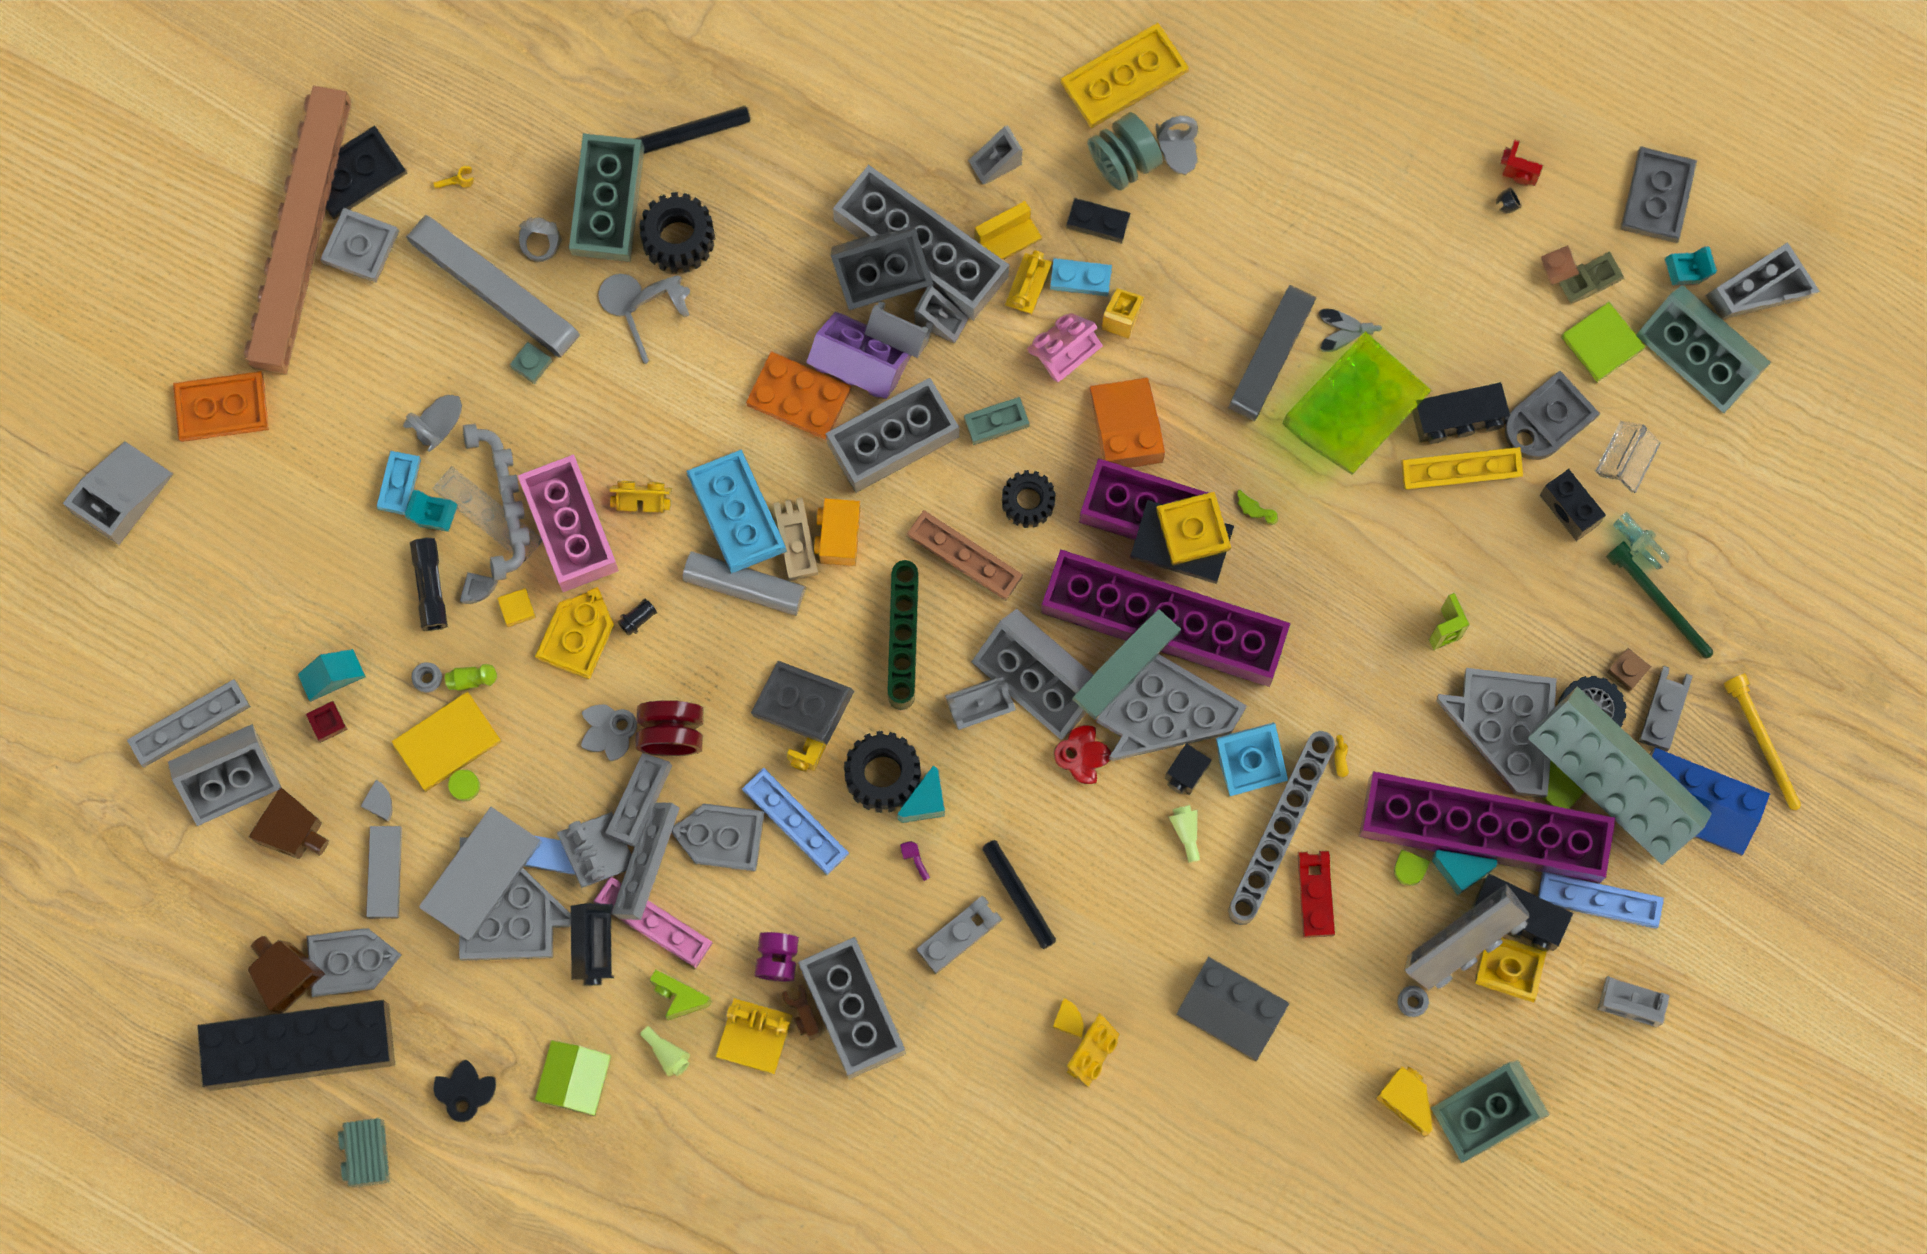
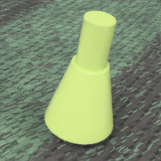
M1190 805L1173 809L1174 815L1168 817L1182 844L1185 846L1188 863L1200 860L1196 844L1198 810L1192 811Z
M649 1026L642 1030L640 1035L653 1047V1051L667 1076L674 1074L678 1076L688 1068L689 1053L667 1040L661 1039Z

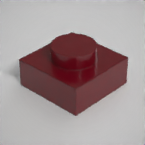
M334 701L306 713L320 743L348 730Z

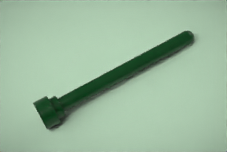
M1625 541L1606 556L1613 565L1617 564L1619 568L1623 566L1704 658H1711L1713 656V649L1633 561L1632 558L1634 556L1630 553L1632 549Z

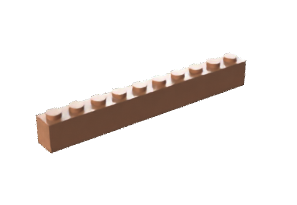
M313 85L311 95H306L304 102L306 115L304 122L301 121L299 123L297 133L300 140L298 148H294L291 155L293 169L291 176L286 177L284 191L287 194L285 202L281 203L278 209V220H280L278 230H274L271 238L273 252L271 258H267L264 272L267 277L265 285H261L258 292L260 306L258 313L253 314L251 329L254 331L252 339L247 341L244 356L253 369L287 375L326 213V203L331 192V182L334 179L333 174L337 166L339 149L342 145L352 104L347 91Z

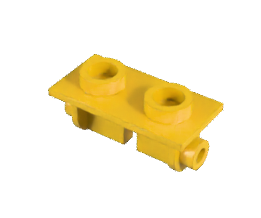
M1034 250L1032 254L1024 253L1005 306L1031 315L1033 314L1052 265L1051 261L1043 259L1044 254L1042 252Z
M617 481V485H613L609 491L616 492V496H611L610 508H616V511H638V500L643 501V512L664 513L665 510H670L671 499L665 498V494L669 495L672 492V488H665V483L647 482V487L635 486L634 481Z

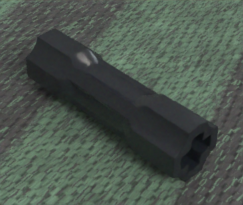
M435 538L415 539L410 542V549L416 575L421 628L423 631L442 630L448 627L438 568L437 543Z

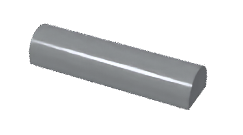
M693 551L688 556L683 572L684 582L795 616L798 614L806 590L804 585L748 568L731 574L725 561Z

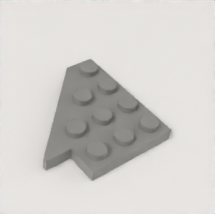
M1158 654L1136 677L1135 681L1099 715L1096 722L1121 737L1109 758L1112 761L1185 745L1186 743L1189 744L1231 734L1247 705Z
M1466 668L1463 697L1438 694L1436 701L1515 795L1539 798L1548 796L1550 759L1528 737L1536 725L1555 707L1557 678Z
M468 837L460 838V849ZM523 868L472 941L468 942L459 935V959L461 961L553 958V928L571 927V913Z

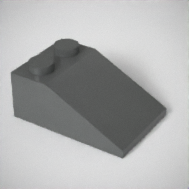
M916 228L859 238L833 246L831 249V258L849 310L933 285Z

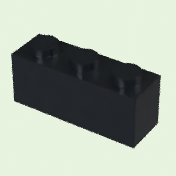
M1501 382L1415 400L1411 409L1420 442L1429 441L1430 444L1442 442L1447 439L1446 437L1458 435L1459 438L1467 437L1480 429L1486 428V431L1499 430L1504 427V424H1506L1510 417Z
M1488 874L1480 887L1471 909L1507 883L1529 912V918L1525 920L1528 925L1514 935L1511 932L1507 934L1515 938L1523 936L1532 941V946L1548 952L1549 949L1554 951L1558 948L1574 913L1494 875Z

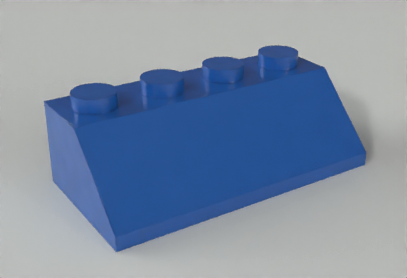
M1655 747L1649 754L1712 813L1704 829L1695 837L1743 855L1761 821L1770 793Z

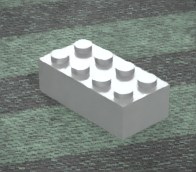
M928 378L827 432L826 439L838 464L855 493L956 440L959 438V426L931 378Z
M855 937L798 962L849 1080L906 1054L903 1043Z

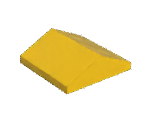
M1503 937L1500 938L1503 943L1490 953L1486 950L1481 952L1476 970L1475 984L1535 1003L1547 952Z

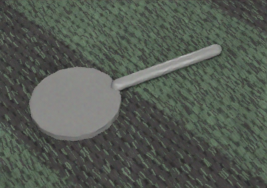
M612 275L605 279L600 286V304L605 311L612 315L626 316L641 358L646 364L649 360L631 315L638 308L636 307L631 310V305L634 299L642 292L641 286L630 275Z

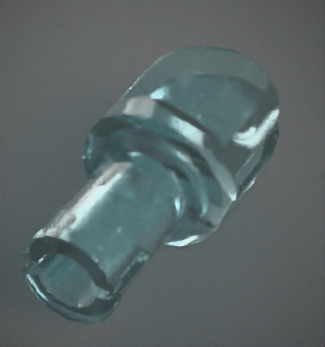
M1628 512L1620 516L1628 524V527L1619 519L1616 520L1613 526L1631 542V552L1634 555L1640 552L1656 569L1663 568L1645 549L1650 545L1667 563L1669 562L1670 556L1653 540L1656 533L1653 530L1644 531Z

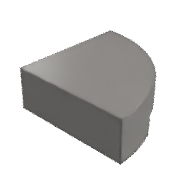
M467 572L460 602L463 604H473L484 600L494 591L498 581H493L491 577Z
M376 780L361 807L389 822L393 812L391 796L386 787Z

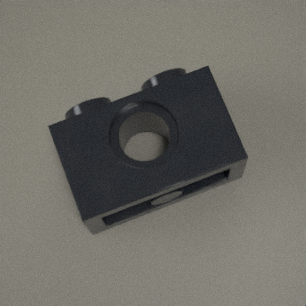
M1570 469L1545 485L1540 494V497L1576 542L1599 526L1606 516Z

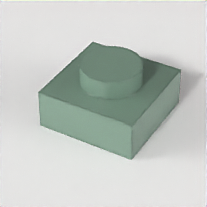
M527 342L510 363V366L535 384L552 363V359Z

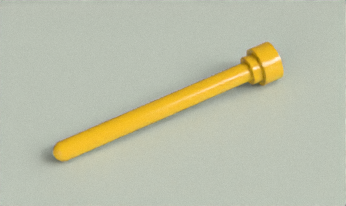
M1746 673L1724 682L1723 684L1728 694H1732L1733 698L1738 699L1789 808L1794 811L1800 809L1801 802L1748 694L1750 692L1748 686L1751 684Z

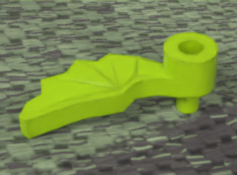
M1238 490V505L1243 508L1244 514L1250 515L1251 518L1265 517L1269 525H1274L1278 522L1276 511L1261 508L1257 501L1249 498L1241 490Z

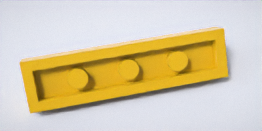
M1521 447L1401 460L1404 489L1523 477Z

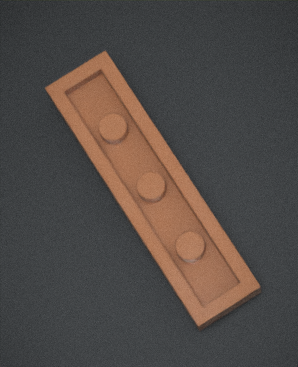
M923 510L907 533L908 538L1005 601H1007L1023 578L1022 573L925 510Z

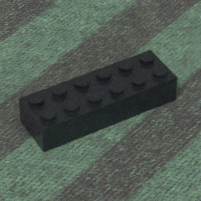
M385 1000L197 1025L202 1086L210 1091L395 1066L390 1005Z

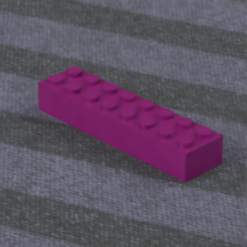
M1060 549L1042 602L1041 614L1127 641L1160 609L1181 629L1179 634L1160 652L1270 687L1291 623Z
M1373 771L1368 781L1359 837L1434 852L1442 850L1495 859L1497 864L1542 873L1547 872L1600 884L1607 876L1615 818Z

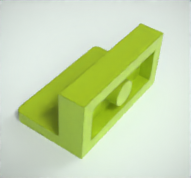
M1455 593L1448 595L1441 607V612L1446 622L1437 625L1429 638L1433 650L1460 640L1470 625Z

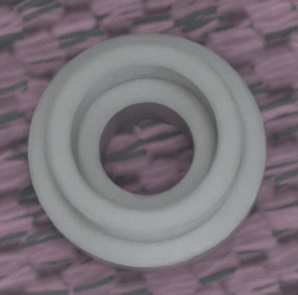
M421 663L412 672V683L421 692H433L442 682V673L433 663ZM425 674H432L433 676L429 683L422 682V677Z
M1409 986L1400 992L1397 1003L1404 1015L1418 1017L1427 1010L1429 999L1426 992L1420 987ZM1415 997L1418 1000L1417 1007H1410L1407 999Z

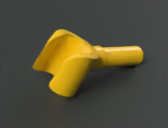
M462 166L458 170V175L433 182L434 188L437 189L456 184L463 188L471 187L474 183V178L464 179L462 176L471 174L472 168L470 166Z

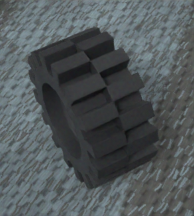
M1024 470V474L1021 475L1019 472L1015 473L1013 479L1009 478L1007 480V484L1003 487L1002 508L1003 512H1006V517L1009 520L1012 519L1013 524L1017 526L1019 523L1023 524V528H1028V525H1033L1034 528L1040 522L1045 523L1047 517H1051L1055 507L1056 494L1053 490L1052 482L1049 483L1048 477L1045 475L1043 477L1039 476L1037 471H1034V474H1030L1029 470ZM1022 490H1035L1040 496L1038 506L1033 509L1022 508L1017 502V496Z

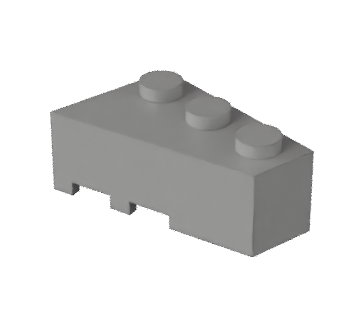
M1787 242L1706 294V297L1719 317L1726 319L1808 299L1820 291Z

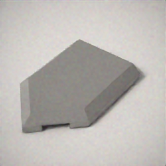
M702 804L691 815L673 826L671 833L695 864L756 871L764 811Z
M368 928L307 936L308 958L325 973L311 987L312 997L373 990L402 955Z

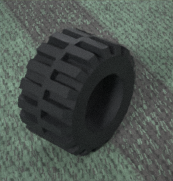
M672 192L669 198H666L665 194L659 196L660 201L658 203L654 200L649 203L650 211L646 209L643 211V220H640L639 224L640 236L646 256L649 255L650 261L654 265L658 263L659 269L663 271L667 267L670 268L671 273H677L678 269H683L684 273L690 272L689 267L691 266L697 269L701 266L700 260L707 261L710 257L709 251H713L715 232L709 210L705 205H701V201L695 197L691 200L690 194L683 193L682 197H678L677 192ZM682 222L693 227L694 232L692 236L682 243H668L660 237L663 230L672 223Z
M876 731L877 735L871 736L870 733L864 735V740L860 742L858 739L854 743V748L852 750L849 749L847 760L844 764L845 781L849 793L853 795V799L857 803L863 804V808L867 810L874 808L879 813H882L884 809L892 812L895 811L897 806L902 808L920 784L919 756L916 755L913 745L910 746L904 737L898 738L896 733L889 732V735H884L883 731ZM878 757L891 758L900 766V777L890 786H874L865 778L864 772L867 764Z

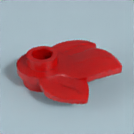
M1090 725L1073 729L1068 739L1060 742L1054 749L1056 764L1062 769L1069 770L1074 779L1082 784H1095L1097 782V772L1095 769L1106 765L1110 761L1109 758L1112 753L1105 744L1095 741L1096 728ZM1066 750H1070L1073 753V759L1066 756Z

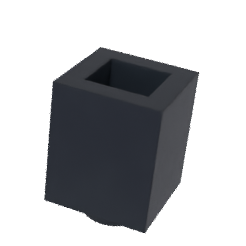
M1186 743L1166 773L1165 779L1169 781L1167 785L1179 794L1186 792L1190 795L1210 766L1212 759Z

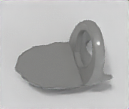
M1188 116L1172 117L1163 122L1160 127L1156 123V134L1165 161L1172 170L1183 175L1194 170L1198 161L1196 145L1194 143L1198 133V124L1193 118ZM1180 123L1190 126L1186 131L1180 129L1169 130L1170 127Z
M535 217L528 218L519 225L521 228L519 244L526 257L536 262L546 261L556 253L562 241L556 223L547 222L544 218ZM533 232L547 234L550 248L543 256H535L528 251L527 239Z
M678 275L663 279L643 289L634 299L631 310L668 292L679 313L684 317H688L689 312L685 304V298L690 294V289L681 285L682 278Z
M454 395L440 397L429 408L425 409L420 417L414 413L407 414L406 421L403 423L404 428H414L418 439L424 445L430 446L427 451H432L447 437L456 425L462 411L460 397Z

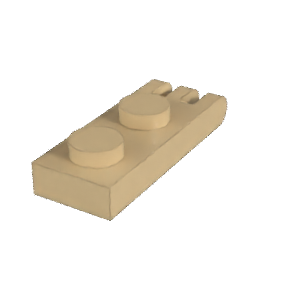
M802 497L796 498L799 510L795 511L792 509L791 500L785 501L787 510L785 513H781L779 502L773 503L778 530L787 549V552L783 554L789 581L818 575Z

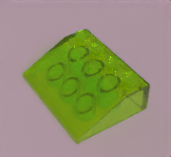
M1365 331L1286 414L1282 424L1304 444L1353 475L1432 390Z

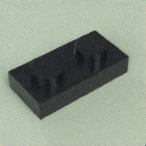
M1074 198L1066 228L1123 243L1130 213Z

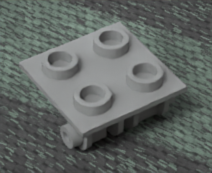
M612 812L584 823H580V821L573 822L569 825L568 829L557 832L581 888L627 871L632 856L627 844L610 839L605 834L613 818Z

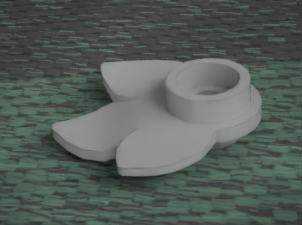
M605 704L585 709L582 715L592 727L587 731L582 740V748L592 752L605 750L610 761L624 756L629 748V738L637 730L635 716L630 711L624 709L614 711ZM626 721L628 723L627 728L619 730L617 728L618 722Z

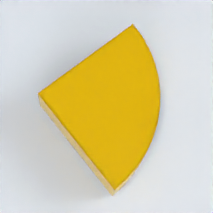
M1063 998L1052 1028L1081 1039L1084 1027L1081 1013L1071 1001Z

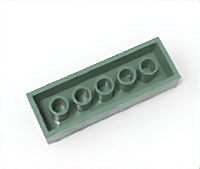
M1576 687L1536 725L1528 737L1532 743L1606 813L1614 817L1615 821L1661 865L1701 832L1712 814L1579 687Z

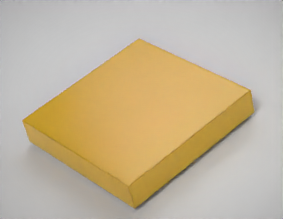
M1215 491L1156 507L1172 566L1231 550V544Z

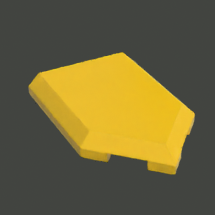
M598 587L558 603L536 652V659L582 678L591 679L614 627Z

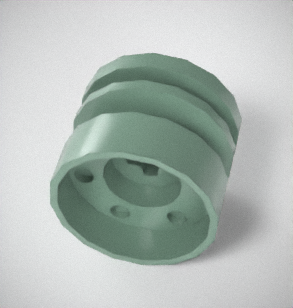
M1132 112L1113 122L1112 129L1114 134L1108 129H1103L1100 131L1099 136L1094 135L1087 142L1090 154L1097 168L1106 180L1119 191L1128 187L1129 182L1133 183L1138 180L1137 170L1147 174L1163 163L1162 153L1154 136L1144 122Z

